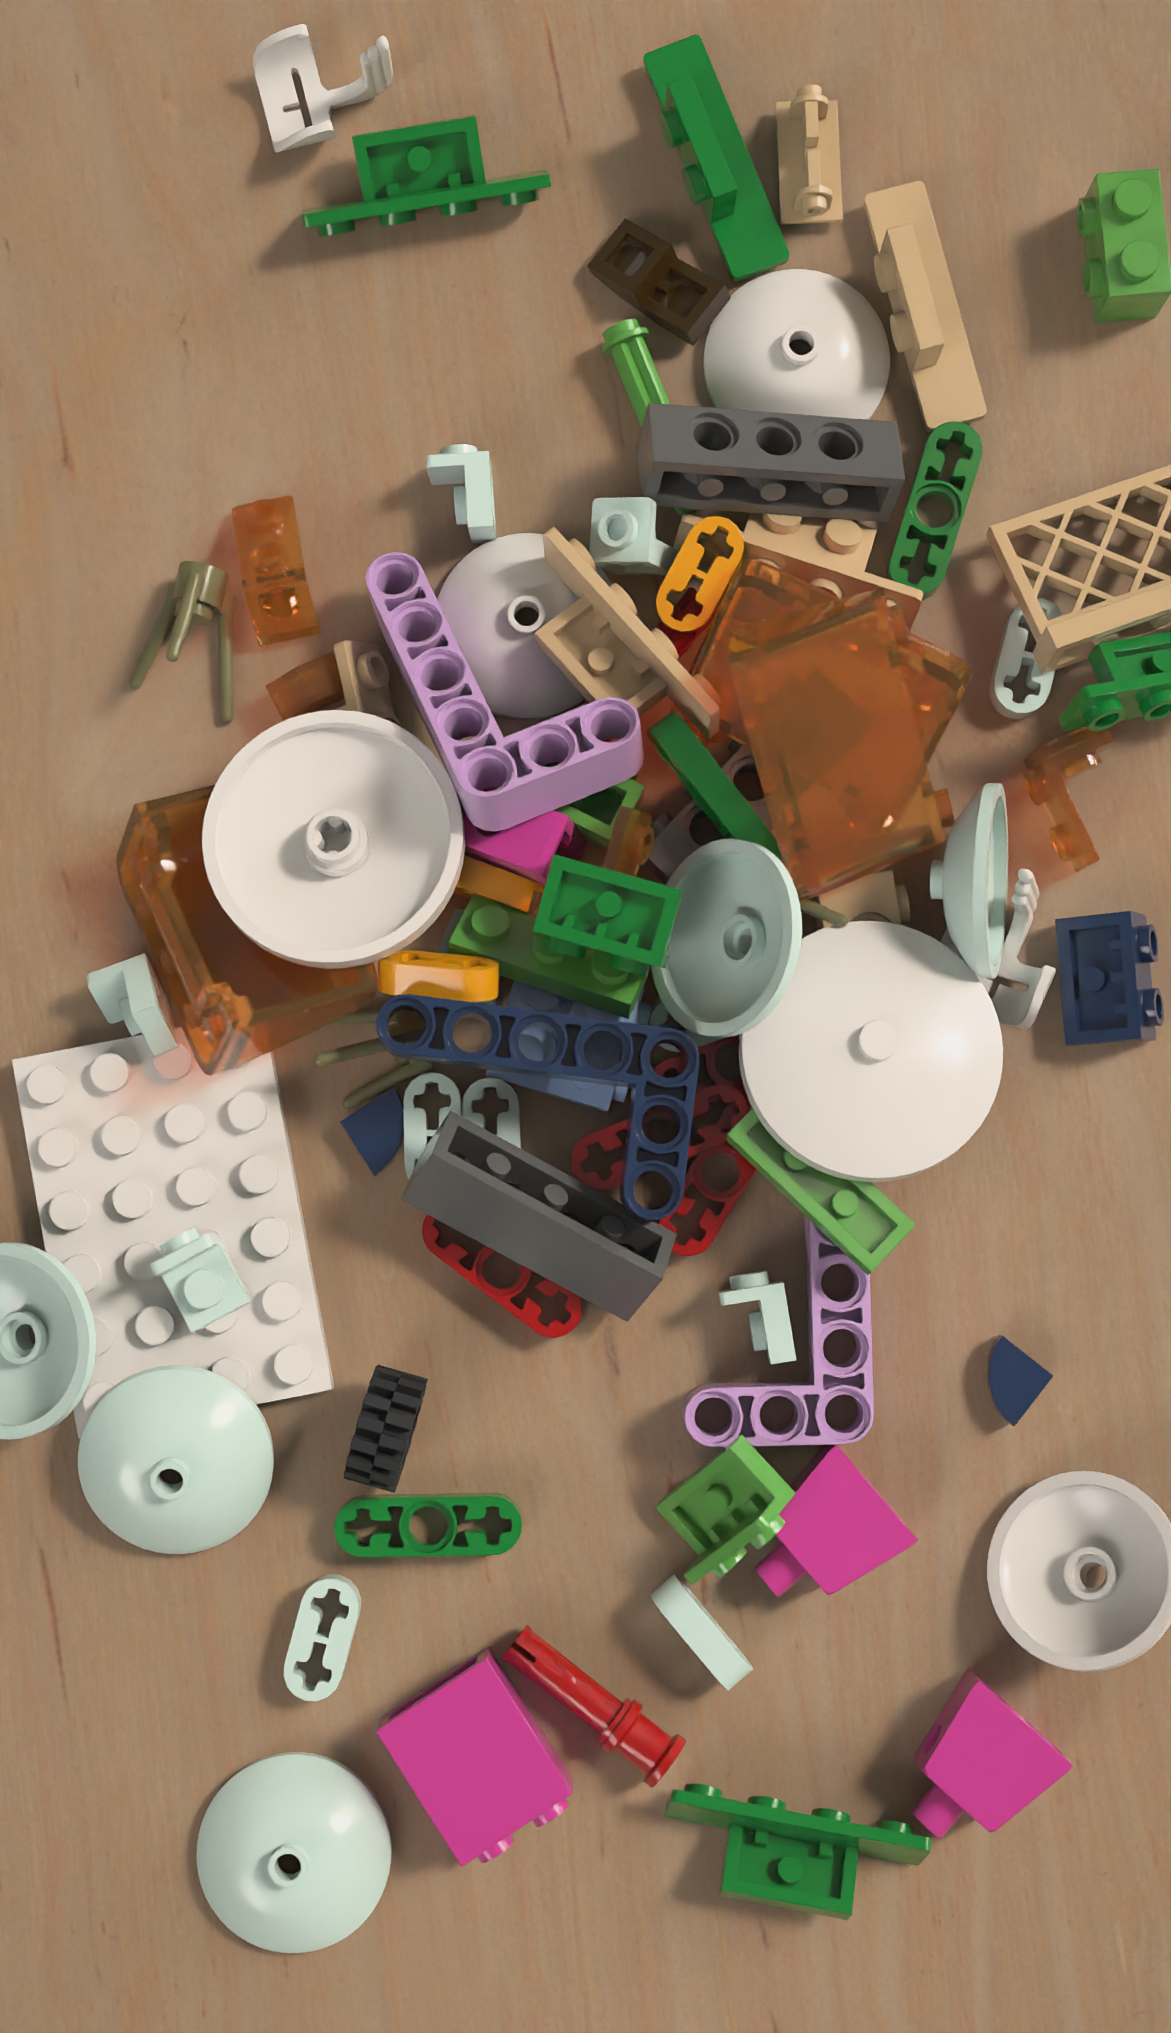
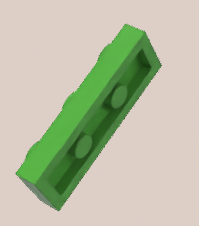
M472 895L448 942V954L478 956L496 960L499 963V975L629 1019L648 975L644 977L609 967L612 954L587 947L584 959L546 949L549 936L532 931L536 916Z
M753 1108L725 1137V1140L867 1275L872 1273L916 1226L873 1183L841 1179L822 1173L791 1155L768 1133Z

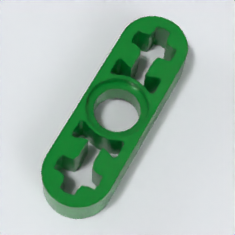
M951 421L943 423L930 434L921 455L886 568V579L921 590L923 592L922 601L931 597L944 579L982 457L983 446L978 433L971 426L962 422ZM953 440L961 444L959 453L968 457V459L958 460L948 483L937 480L945 460V454L936 450V448L945 449L949 441ZM925 475H928L933 480H925ZM953 485H960L961 490H958ZM929 496L942 498L951 509L950 522L939 528L926 526L917 515L918 502ZM907 533L911 534L916 539H907ZM919 541L930 543L923 569L931 573L932 577L923 576L918 585L907 582L908 571L900 568L899 564H910L916 553ZM935 543H942L943 549L937 547Z
M671 711L646 730L647 736L656 751L724 839H739L756 843L772 852L782 863L787 860V856L775 836L695 733L676 712Z
M501 1493L372 1494L356 1496L344 1504L336 1516L334 1533L340 1547L356 1557L499 1555L507 1552L517 1543L521 1534L523 1520L521 1511L515 1501ZM466 1505L468 1507L465 1520L485 1518L487 1507H499L500 1517L511 1519L512 1528L502 1529L500 1538L497 1541L488 1540V1534L485 1529H466L465 1535L468 1543H456L454 1539L458 1531L459 1520L454 1506ZM390 1507H403L399 1521V1533L403 1544H392L390 1542L393 1530L374 1531L370 1542L363 1543L360 1542V1536L357 1531L348 1530L347 1521L355 1520L361 1508L369 1509L371 1520L391 1521L393 1513ZM422 1507H435L447 1519V1532L437 1542H422L412 1533L410 1527L411 1517L416 1510Z

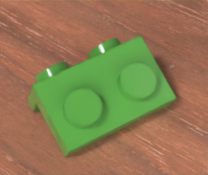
M741 1434L667 1493L655 1508L699 1555L683 1574L693 1585L710 1571H713L718 1578L725 1575L746 1554L747 1550L744 1546L749 1542L756 1549H759L771 1540L785 1525L786 1522L779 1514L796 1493Z

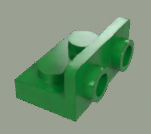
M554 854L532 931L549 936L546 949L584 959L587 947L612 954L609 967L647 977L650 965L666 968L669 958L666 953L684 891Z

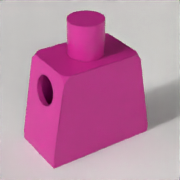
M488 787L482 791L490 792L496 790L497 788ZM459 800L465 826L464 853L468 857L525 877L543 886L546 884L554 854L580 861L588 844L571 818L555 810L495 834L497 831H486L473 825Z
M837 1444L822 1445L790 1485L796 1494L779 1514L786 1522L776 1534L782 1543L753 1568L777 1597L783 1595L807 1573L827 1595H831L905 1551L916 1543L918 1539Z
M968 1669L962 1675L915 1754L914 1760L919 1768L935 1784L911 1812L939 1839L943 1838L965 1811L991 1833L998 1830L1064 1776L1073 1764L1054 1744L975 1673Z

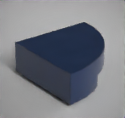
M394 1087L340 1122L374 1176L381 1173L392 1162L401 1145L404 1134L403 1104Z
M998 1335L988 1355V1386L997 1411L1010 1425L1015 1426L1052 1379L1053 1375L1003 1335Z

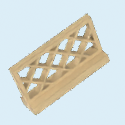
M1171 465L989 527L986 536L1037 644L1032 653L1042 675L1088 659V656L1098 643L1171 630V576L1147 567L1156 545L1171 550V533L1163 530L1171 510V489L1164 488V486L1171 484ZM1141 495L1163 504L1164 506L1156 525L1152 526L1121 513L1126 499ZM1116 503L1114 509L1106 507L1108 505ZM1084 514L1108 524L1099 546L1065 533L1064 531L1069 519ZM1060 522L1058 529L1050 526ZM1115 527L1149 541L1140 563L1106 550ZM1027 533L1051 543L1042 566L1018 557L1009 539ZM1058 547L1092 560L1083 583L1049 570ZM1099 564L1134 578L1128 593L1114 597L1090 587ZM1028 578H1031V579H1033V580H1036L1035 583H1034V585H1033V588H1032V586H1031V584H1030ZM1141 581L1149 584L1148 586L1139 588ZM1042 583L1076 597L1077 599L1072 611L1047 620L1037 599ZM1084 601L1093 604L1081 609Z

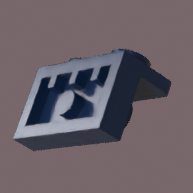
M1133 911L1055 919L1065 1046L1156 1040V1026H1162L1164 1006L1159 988H1152L1150 963L1157 962L1159 952L1158 938L1154 925H1147L1146 916Z

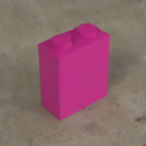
M489 1647L383 1716L376 1729V1733L461 1867L478 1857L482 1864L496 1858L513 1844L512 1833L530 1821H533L536 1827L550 1822L568 1807L569 1803L565 1798L573 1794L572 1776Z

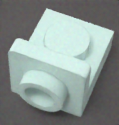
M455 444L441 448L440 454L427 455L426 469L432 485L465 483V486H454L455 517L457 525L468 524L472 544L486 543L496 539L493 472L489 451L477 452L475 446Z
M648 497L596 498L593 501L589 553L595 565L617 575H667L677 556V549L656 539L655 521L657 505L654 500Z
M145 953L91 972L86 976L88 988L108 1023L124 1020L132 1036L142 1033L154 1056L178 1047L167 994Z
M195 1228L189 1229L161 1244L160 1248L164 1257L150 1264L156 1276L162 1275L191 1333L204 1328L253 1301L217 1233H207L199 1237Z
M767 1271L730 1276L731 1288L718 1291L721 1306L758 1300L759 1312L748 1313L754 1352L766 1350L767 1360L770 1364L796 1361L784 1283L782 1281L769 1282Z

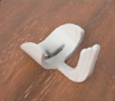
M305 24L283 29L259 43L253 54V70L275 152L335 138L330 120L332 109L369 100L375 97L376 94H381L386 87L391 85L393 67L389 42L385 36H380L376 41V45L369 47L367 52L361 53V77L349 85L329 91L321 85ZM294 73L300 76L312 121V126L307 128L304 125L301 109L287 113L284 112L286 109L299 106L292 78Z
M1023 868L1018 870L1019 880L1016 882L1015 893L1012 896L1015 912L1003 945L997 976L1029 988L1023 992L999 984L994 997L991 999L999 1024L1019 1030H1027L1034 1023L1056 972L1055 968L1048 965L1037 968L1022 964L1017 959L1031 926L1033 912L1037 908L1036 900L1040 895L1033 873ZM947 928L941 943L951 949L965 962L950 938ZM975 974L989 994L993 981L980 978Z

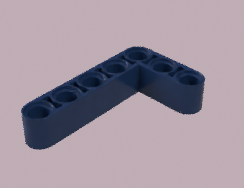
M412 994L397 995L387 1000L380 1008L376 1019L379 1039L388 1052L403 1059L632 1088L619 1187L620 1200L627 1212L633 1217L644 1221L663 1219L671 1215L680 1205L684 1192L699 1068L698 1049L693 1039L685 1032L673 1028ZM402 1010L417 1012L426 1023L424 1034L418 1041L411 1044L396 1042L388 1033L390 1019ZM475 1018L487 1025L491 1033V1039L483 1050L469 1053L461 1050L455 1044L453 1032L459 1022ZM531 1027H541L550 1032L555 1040V1051L552 1056L543 1061H533L525 1057L518 1044V1038L524 1030ZM597 1035H604L614 1040L620 1053L618 1064L604 1070L589 1064L584 1055V1046L588 1039ZM670 1044L680 1050L684 1059V1067L679 1076L665 1078L653 1071L650 1065V1053L654 1046ZM662 1108L673 1116L676 1122V1131L670 1142L657 1144L651 1142L645 1136L641 1121L647 1110ZM652 1172L658 1174L665 1180L668 1186L666 1202L656 1210L643 1208L634 1197L633 1187L636 1179L642 1173Z

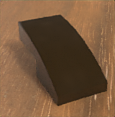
M626 218L587 266L591 274L649 319L692 346L695 345L731 299L725 284L678 259L671 243Z

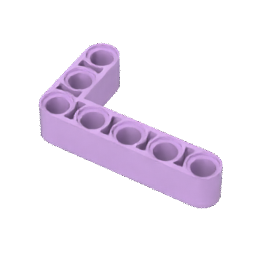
M392 552L383 554L371 563L365 578L378 626L445 770L454 785L465 813L473 825L486 831L504 830L627 781L638 773L644 760L638 711L634 706L621 698L608 697L599 699L503 737L418 561L406 553ZM470 736L474 737V738H472V739H470V740L459 741V740H461V739H463V738H466V737H470ZM612 738H619V739H621V740H619V741L611 742V743H609V742H604V741H606V740H608V739H612ZM552 762L560 763L557 766L553 767H543L544 765ZM493 786H498V787H500V788H498V789H496V790H494V791H490V792H483V791H482V790H484V789H486V788H488V787H493Z
M805 1215L804 1242L809 1381L709 1383L696 1387L686 1397L682 1415L687 1430L693 1439L702 1445L726 1447L741 1434L752 1446L848 1444L863 1438L872 1426L874 1395L870 1274L867 1275ZM841 1263L848 1267L853 1275V1289L845 1298L831 1300L822 1291L821 1278L827 1268ZM846 1329L851 1332L855 1339V1353L845 1363L831 1364L824 1357V1340L832 1331ZM838 1395H851L856 1401L858 1408L857 1417L854 1422L842 1429L830 1427L825 1419V1408L828 1402ZM775 1396H783L790 1399L794 1409L793 1419L789 1425L780 1430L765 1428L762 1426L759 1417L760 1409L764 1402ZM707 1398H721L729 1405L730 1416L728 1422L718 1431L709 1432L702 1430L696 1425L694 1419L697 1406Z

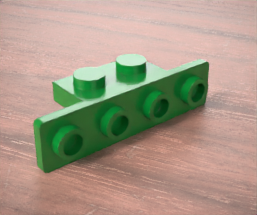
M692 35L646 53L643 57V66L661 107L659 121L664 137L671 149L677 147L685 166L682 168V176L687 193L694 205L701 204L731 279L738 282L787 263L790 255L789 249L701 37L699 35Z
M475 115L352 135L363 200L304 209L301 216L303 227L317 226L319 236L338 235L355 231L354 219L378 216L380 226H391L416 221L415 209L440 205L441 216H451L477 211L476 199L501 195L503 206L534 202L539 200L538 189L551 187L550 175L547 170H539L486 179Z
M1171 631L1098 643L1088 656V659L1099 683L1082 687L1058 719L1064 731L1088 727L1090 731H1100L1112 727L1123 720L1143 717L1145 721H1156L1170 715Z
M686 1784L683 1790L673 1789L666 1802L664 1817L727 1829L718 1896L848 1920L852 1915L858 1855L909 1865H920L930 1853L931 1838L914 1835V1827L906 1823L884 1820L876 1822L875 1827L851 1823L849 1814L835 1809L817 1808L813 1809L811 1815L788 1811L786 1810L785 1802L772 1797L751 1796L748 1798L747 1803L722 1798V1791L720 1789L704 1784Z

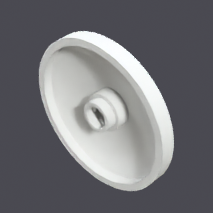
M327 710L306 713L280 722L260 733L233 757L216 782L209 798L202 830V850L208 880L215 896L230 919L251 941L271 954L292 963L327 969L348 968L375 962L396 953L421 936L435 922L450 900L460 877L465 852V826L458 796L447 771L434 753L421 740L397 724L375 715L357 711Z
M880 921L848 922L844 927L833 925L820 929L802 938L797 967L782 999L761 1023L740 1034L739 1063L743 1085L757 1117L768 1133L791 1155L806 1165L837 1178L860 1182H887L908 1178L929 1170L953 1155L973 1136L989 1113L997 1094L1003 1066V1044L998 1017L988 993L975 973L951 949L933 937L903 925Z

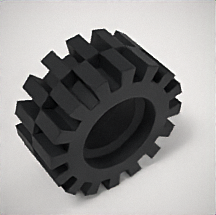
M377 1364L356 1423V1430L345 1465L344 1479L395 1493L418 1421L428 1381L427 1378Z

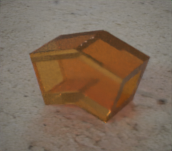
M333 652L301 664L266 685L283 721L306 713L316 712L344 698L338 665Z

